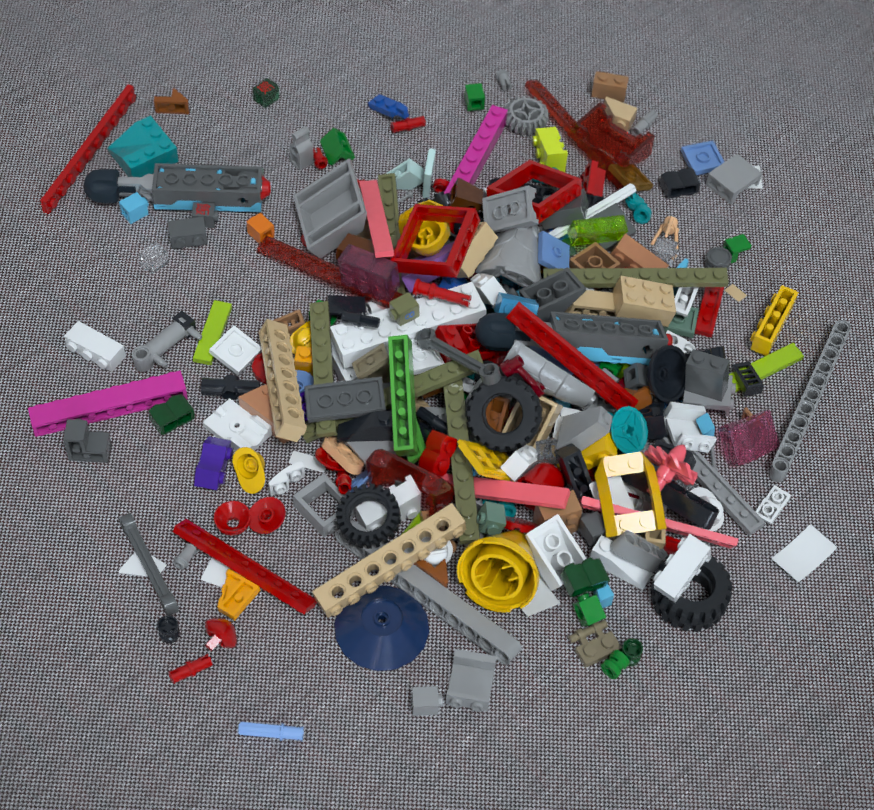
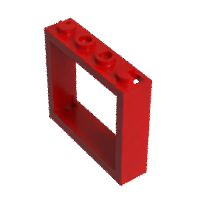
M529 159L487 187V197L517 189L531 179L559 188L558 191L539 204L532 202L536 218L541 223L581 195L582 179Z
M415 204L412 212L409 214L406 225L403 227L402 235L397 241L394 256L390 260L395 272L457 278L480 223L476 208ZM423 221L462 223L446 262L407 259Z

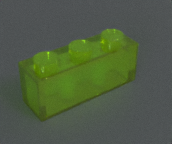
M624 215L573 220L567 231L571 246L593 244L594 242L619 241L625 233L627 234L628 228Z

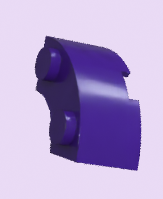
M208 436L203 443L201 457L196 467L194 486L218 490L220 484L225 483V470L228 459H231L233 455L231 440Z

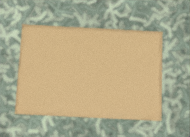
M734 284L725 289L738 302L747 296Z

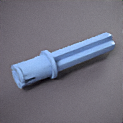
M240 722L238 733L247 736L280 738V741H283V739L303 741L304 727L285 726V723L273 725Z

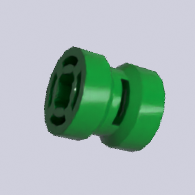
M614 650L610 654V658L604 660L600 667L609 678L615 680L621 675V670L626 669L630 665V661L624 653Z

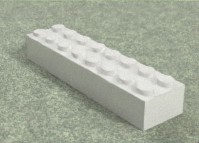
M473 282L448 289L472 295L471 301L465 300L470 303L469 307L438 298L431 300L425 296L416 299L419 304L420 316L402 326H399L396 321L390 318L388 313L390 308L367 315L380 318L379 328L363 325L358 327L349 323L331 326V339L344 369L352 367L354 361L380 344L384 343L388 346L389 336L408 335L410 339H415L416 334L424 328H431L436 331L439 325L477 324L479 319L486 315V307Z

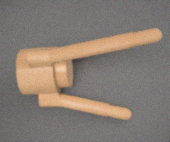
M668 216L665 218L664 223L660 225L659 230L651 241V245H654L662 231L665 233V238L674 233L675 255H677L679 228H677L678 220L675 217Z

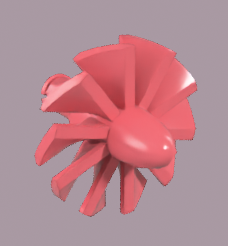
M649 445L648 450L644 452V455L648 457L647 459L651 463L659 466L656 475L660 492L672 479L681 480L685 485L691 484L693 486L698 478V473L691 470L690 465L684 462L686 456L685 445H677L668 454L659 446L655 448Z

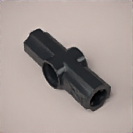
M226 375L223 379L202 378L201 395H219L226 400H235L238 396L260 387V380H242L235 375Z

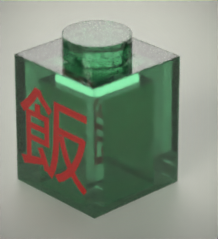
M268 78L253 88V100L265 109L280 98L279 86Z

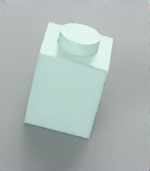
M410 158L386 173H395L397 190H412L424 182V168Z

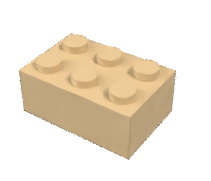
M620 275L613 289L616 317L661 320L662 325L668 327L676 314L673 285Z
M543 395L539 397L543 410L540 429L533 437L534 439L526 444L535 448L538 456L563 408V405ZM518 401L502 433L513 431L521 423L523 411Z

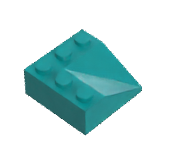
M151 115L135 122L107 148V151L128 177H143L147 174H153L155 163L175 164L179 162L177 147Z

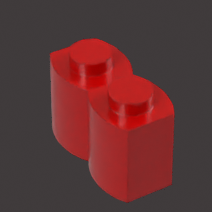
M432 430L426 441V449L420 456L419 467L434 474L444 476L449 469L450 458L456 450L457 439Z

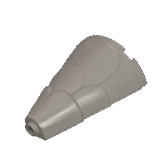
M538 225L501 231L493 248L487 252L484 260L476 269L477 274L492 275L495 278L502 275L523 288L540 281Z
M517 340L503 360L504 362L507 359L511 360L517 355L521 356L524 361L522 367L536 381L544 385L546 389L543 391L546 395L553 396L558 400L585 407L586 405L590 406L596 398L593 395L595 390ZM499 367L501 376H506ZM515 373L512 376H510L524 381L526 384H528L518 373Z

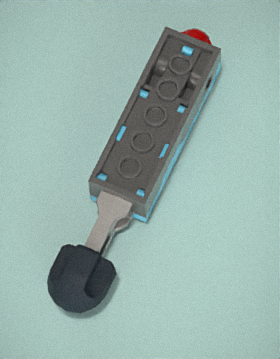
M155 163L154 174H147L143 177H120L117 169L92 170L87 174L83 184L87 197L94 202L116 203L119 201L120 196H130L138 192L141 197L154 202V209L193 210V202L215 203V209L219 211L261 212L262 200L271 194V182L263 177L261 166Z
M551 311L549 321L545 322L593 362L628 363L630 365L641 363L648 366L652 356L660 347L673 344V338L670 334L665 333L661 320ZM508 313L486 314L479 319L476 325V338L486 349L507 352L512 348L516 340L524 345L543 349L506 318Z

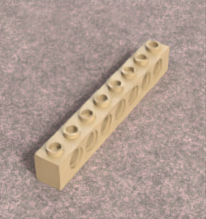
M266 319L259 331L275 435L279 438L298 442L300 437L305 434L307 425L304 421V411L301 404L302 398L299 393V384L296 377L297 371H295L294 366L295 360L290 344V333H288L286 324Z
M452 503L313 590L316 601L328 618L338 615L344 607L357 603L366 593L370 594L380 584L393 580L396 574L401 571H407L416 561L426 559L435 549H441L446 546L449 540L462 536L465 530H467L466 522ZM442 526L448 527L446 531L438 530ZM424 537L431 538L428 542L421 541ZM407 548L414 549L411 553H404V550ZM390 559L396 560L394 564H387V561ZM372 570L379 571L377 575H369ZM355 581L361 582L357 587L351 586ZM338 592L344 593L343 596L340 598L334 597V595Z

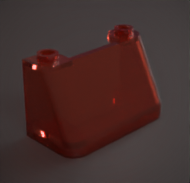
M599 102L575 123L574 133L578 140H581L616 162L619 166L628 167L646 160L652 153L655 135L647 132L644 136L641 133L636 137L612 123L613 116L606 114L605 109L607 106L602 102Z
M384 449L373 451L366 460L369 486L370 483L375 484V488L383 484L392 486L396 480L404 483L407 481L405 477L411 475L419 490L428 495L425 502L430 506L429 516L448 506L454 497V486L452 483Z

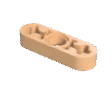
M329 436L324 438L322 448L347 472L359 475L364 466L362 460L343 442H337V437Z

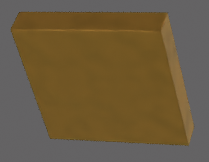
M633 163L610 164L608 170L624 187L631 183L635 185L636 191L651 190L654 186Z

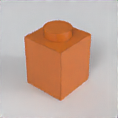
M262 213L246 221L247 233L259 245L275 237L274 225Z

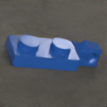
M381 94L368 102L370 109L391 118L399 116L406 119L410 116L408 107Z

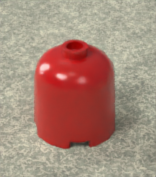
M547 462L535 465L516 481L562 488L565 485L560 469ZM524 504L527 508L534 511L535 505Z

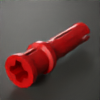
M419 278L416 279L413 288V295H424L431 300L438 298L469 307L470 303L465 300L471 301L472 295L440 288L436 283L422 282Z

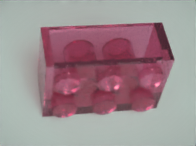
M348 244L338 258L341 282L346 286H352L363 293L371 294L380 300L390 302L400 287L398 265L393 261L385 258H375V254Z

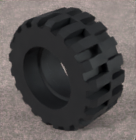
M501 376L498 383L494 385L481 383L471 393L472 396L466 404L468 405L467 411H465V417H467L468 421L466 423L472 432L471 435L482 446H486L493 451H513L530 443L538 433L543 418L542 406L534 390L524 381L514 377ZM501 395L515 398L520 403L523 411V417L519 426L507 433L494 430L486 419L488 404L495 397Z
M670 555L660 562L655 575L659 570L663 571L667 566L665 562ZM711 555L710 561L708 563L705 561L700 568L701 572L692 579L700 583L707 590L709 598L702 601H690L680 596L674 603L654 589L653 581L650 591L652 594L651 602L655 605L654 609L657 614H662L661 619L665 622H671V626L675 628L679 626L684 631H689V629L701 631L702 627L708 629L712 627L713 623L717 624L727 610L733 588L732 582L729 581L731 576L728 571H724L725 566L721 562L717 563L716 558Z

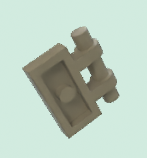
M606 620L593 623L583 630L581 628L575 630L574 634L568 636L571 644L579 642L580 646L575 648V653L585 668L610 657L614 650H622L612 631L606 634L603 633L602 630L608 627ZM592 634L596 636V638L591 641H588L586 639V637Z

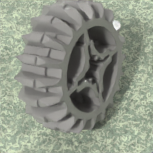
M524 96L522 98L516 97L515 100L511 99L505 107L508 110L505 122L506 127L510 131H515V134L521 133L522 136L524 134L528 136L530 134L535 135L537 128H545L549 120L548 109L542 101H537V98L531 99L530 96L528 98Z

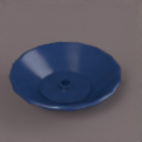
M387 585L378 586L374 592L363 595L357 603L344 607L334 622L336 642L343 654L358 666L374 671L396 670L412 662L425 648L429 635L428 616L421 604L404 590ZM384 619L385 622L381 623L379 620Z

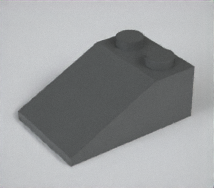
M567 267L519 290L520 297L534 299L539 305L536 316L543 322H548L551 311H566L586 292V287Z

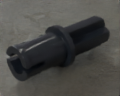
M344 310L341 316L342 323L354 324L358 327L363 325L379 328L380 318L364 315L363 312L353 313Z
M423 406L417 410L416 416L429 424L430 428L433 427L437 431L448 435L447 423L440 419L439 415H434Z

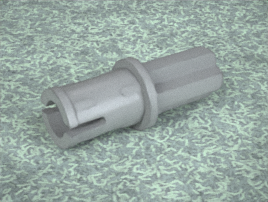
M652 110L645 117H641L639 122L631 128L634 136H639L645 129L650 128L651 123L658 117L656 111Z

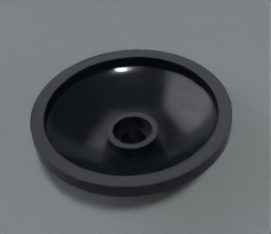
M665 345L660 347L654 353L648 365L647 380L649 388L657 400L665 403L677 401L685 391L687 357L677 346Z

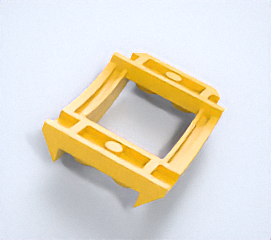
M642 452L601 458L594 477L601 504L606 538L620 536L626 530L636 534L667 529L655 468ZM645 472L653 510L615 515L607 477Z

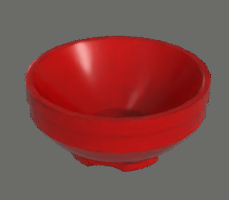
M228 501L216 509L214 522L221 533L225 535H238L249 527L251 513L244 503ZM233 519L239 521V525L234 528L227 525Z

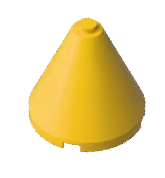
M519 530L496 534L472 542L465 548L458 561V580L467 589V596L476 604L491 611L511 612L514 608H524L534 598L539 586V572L525 534L519 532Z

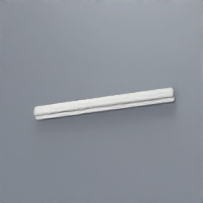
M630 183L590 207L587 211L586 220L636 192L635 185ZM582 223L557 227L548 234L560 239L581 226Z

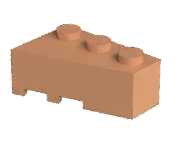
M626 233L610 251V254L621 263L620 268H668L669 266Z
M267 384L239 396V406L251 415H257L271 425L272 435L276 437ZM276 437V438H277L278 440H280L282 443H286V442H288V441H291V440H287V439H283V438Z

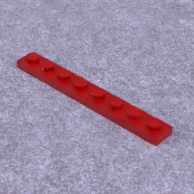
M518 302L506 316L508 320L617 410L626 406L634 408L639 400L522 303Z
M185 519L174 526L173 533L180 536L181 539L204 551L213 559L218 560L229 567V569L255 583L264 591L269 592L280 601L293 607L296 611L305 615L316 606L317 601L315 598L190 520Z

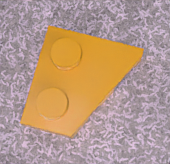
M228 568L226 571V581L221 590L222 596L219 598L217 608L219 612L235 621L260 592V587Z

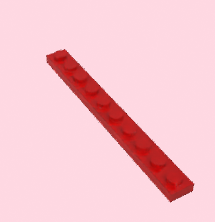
M127 84L41 198L40 202L44 213L50 214L57 207L59 200L62 196H65L71 184H74L80 172H83L85 165L88 161L92 160L94 153L97 149L101 148L103 141L106 137H109L112 129L118 125L119 120L126 114L129 106L135 102L134 86Z

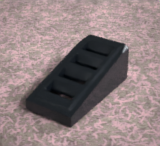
M750 361L731 365L744 397L762 393L764 385Z

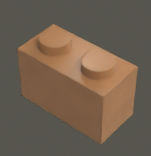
M596 71L591 97L600 99L609 97L624 103L629 77Z

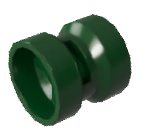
M634 638L627 639L623 643L621 650L630 661L629 666L637 665L643 653L642 643Z

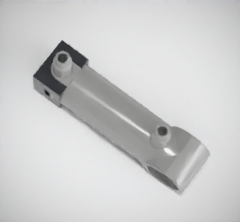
M180 311L172 318L173 323L144 346L135 347L132 350V357L136 370L146 372L153 367V362H156L163 368H167L168 363L160 357L184 337L188 339L192 336L201 340L202 335L196 330L195 320L185 312Z

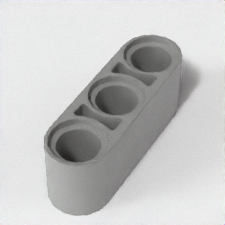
M628 530L611 543V548L616 555L649 572H655L660 562L668 556L664 549H659L658 546Z

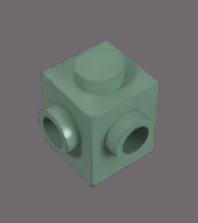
M485 501L477 513L476 521L479 524V532L489 535L500 534L506 526L504 505Z

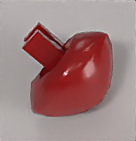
M222 618L205 620L206 633L212 637L205 645L210 651L218 643L223 648L236 647L237 635L231 621Z

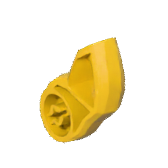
M431 200L418 203L424 205L443 206ZM413 207L402 213L399 217L398 225L401 235ZM423 221L411 249L426 257L439 253L450 236L449 223Z

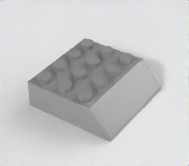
M347 159L293 195L307 250L320 259L338 248L348 233L358 235L364 229L367 212L351 159Z

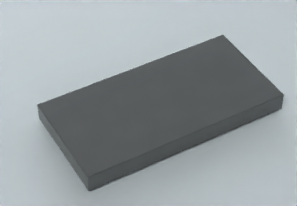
M382 377L304 386L308 423L360 417L374 411H386Z

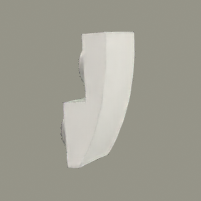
M302 461L288 466L269 482L270 496L285 493L289 490L290 482H297L305 477V467Z
M774 485L755 512L771 525L781 513L791 495Z

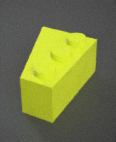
M537 128L535 136L532 137L533 146H536V158L540 160L539 163L565 172L568 152L562 149L564 143L559 141L561 137L557 128Z

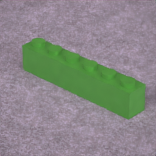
M408 335L389 336L394 452L398 456L418 455L412 341Z

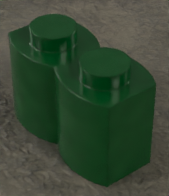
M183 394L174 395L166 403L156 404L148 411L149 419L161 435L170 433L178 426L185 425L195 418L194 409Z
M593 558L585 559L582 561V564L570 563L564 567L560 574L570 597L601 589L610 581L601 560Z

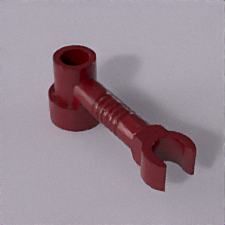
M517 355L511 360L507 359L500 364L502 372L507 377L518 373L530 385L538 397L545 394L543 391L546 389L544 385L536 381L522 367L524 361L521 356Z

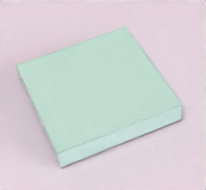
M436 149L428 150L424 173L423 198L428 197L429 199Z

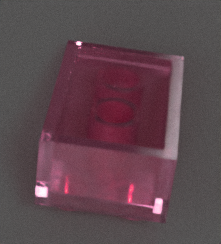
M769 409L718 428L729 465L740 466L780 446Z

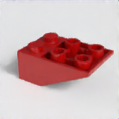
M477 324L439 325L435 331L438 339L465 354L479 350L482 360L501 353L500 351L486 349L478 342L475 335ZM439 352L444 363L452 361L451 358Z

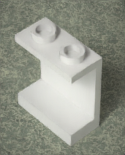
M677 402L669 403L665 414L667 429L673 446L685 445L686 450L709 453L717 438L715 436L702 435L696 423V419L706 413L704 406Z

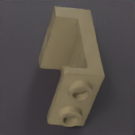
M382 343L354 361L352 366L357 378L382 377V383L390 382L389 347Z

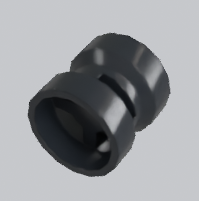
M166 615L159 619L157 629L160 640L168 644L177 641L180 637L177 619L171 615Z

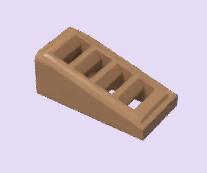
M300 309L273 320L286 324L290 335L306 323Z

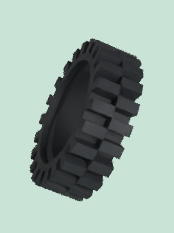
M370 483V487L367 488L366 484H361L362 489L358 490L357 486L353 487V493L348 490L346 492L347 497L344 498L342 496L340 499L341 504L337 505L338 512H336L337 523L344 538L347 541L350 540L352 545L355 546L357 543L359 548H363L366 545L367 549H371L372 544H375L377 548L380 547L379 542L388 543V537L392 539L395 536L394 531L398 532V524H401V512L395 496L390 493V490L387 488L384 490L381 485L375 488V484ZM377 501L387 510L385 522L373 531L366 532L356 529L350 522L353 509L362 502Z

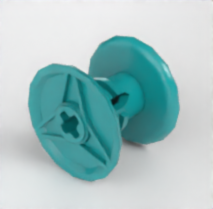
M630 406L621 407L615 414L610 413L612 423L609 433H611L615 446L622 453L626 454L640 452L648 438L647 423L643 415L636 408Z

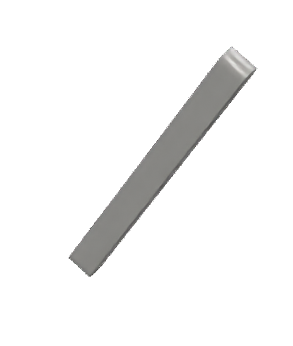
M838 320L834 324L779 446L768 474L769 478L774 482L784 481L850 333L851 325L846 320Z
M350 520L356 529L368 531L354 520ZM340 529L335 532L336 540L361 560L386 545L382 541L379 542L380 547L377 548L375 544H372L371 549H367L366 545L363 548H359L357 543L354 546L350 543V540L347 541ZM390 559L387 561V564H394L396 560ZM414 564L407 571H401L396 574L395 578L391 580L392 583L411 595L488 654L497 656V660L502 664H509L521 652L522 646L517 639Z

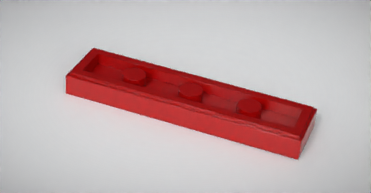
M705 287L694 334L712 338L724 287Z

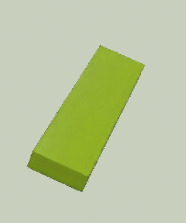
M214 300L201 334L202 339L199 340L195 350L193 362L212 365L214 357L209 353V349L222 337L232 310V303Z

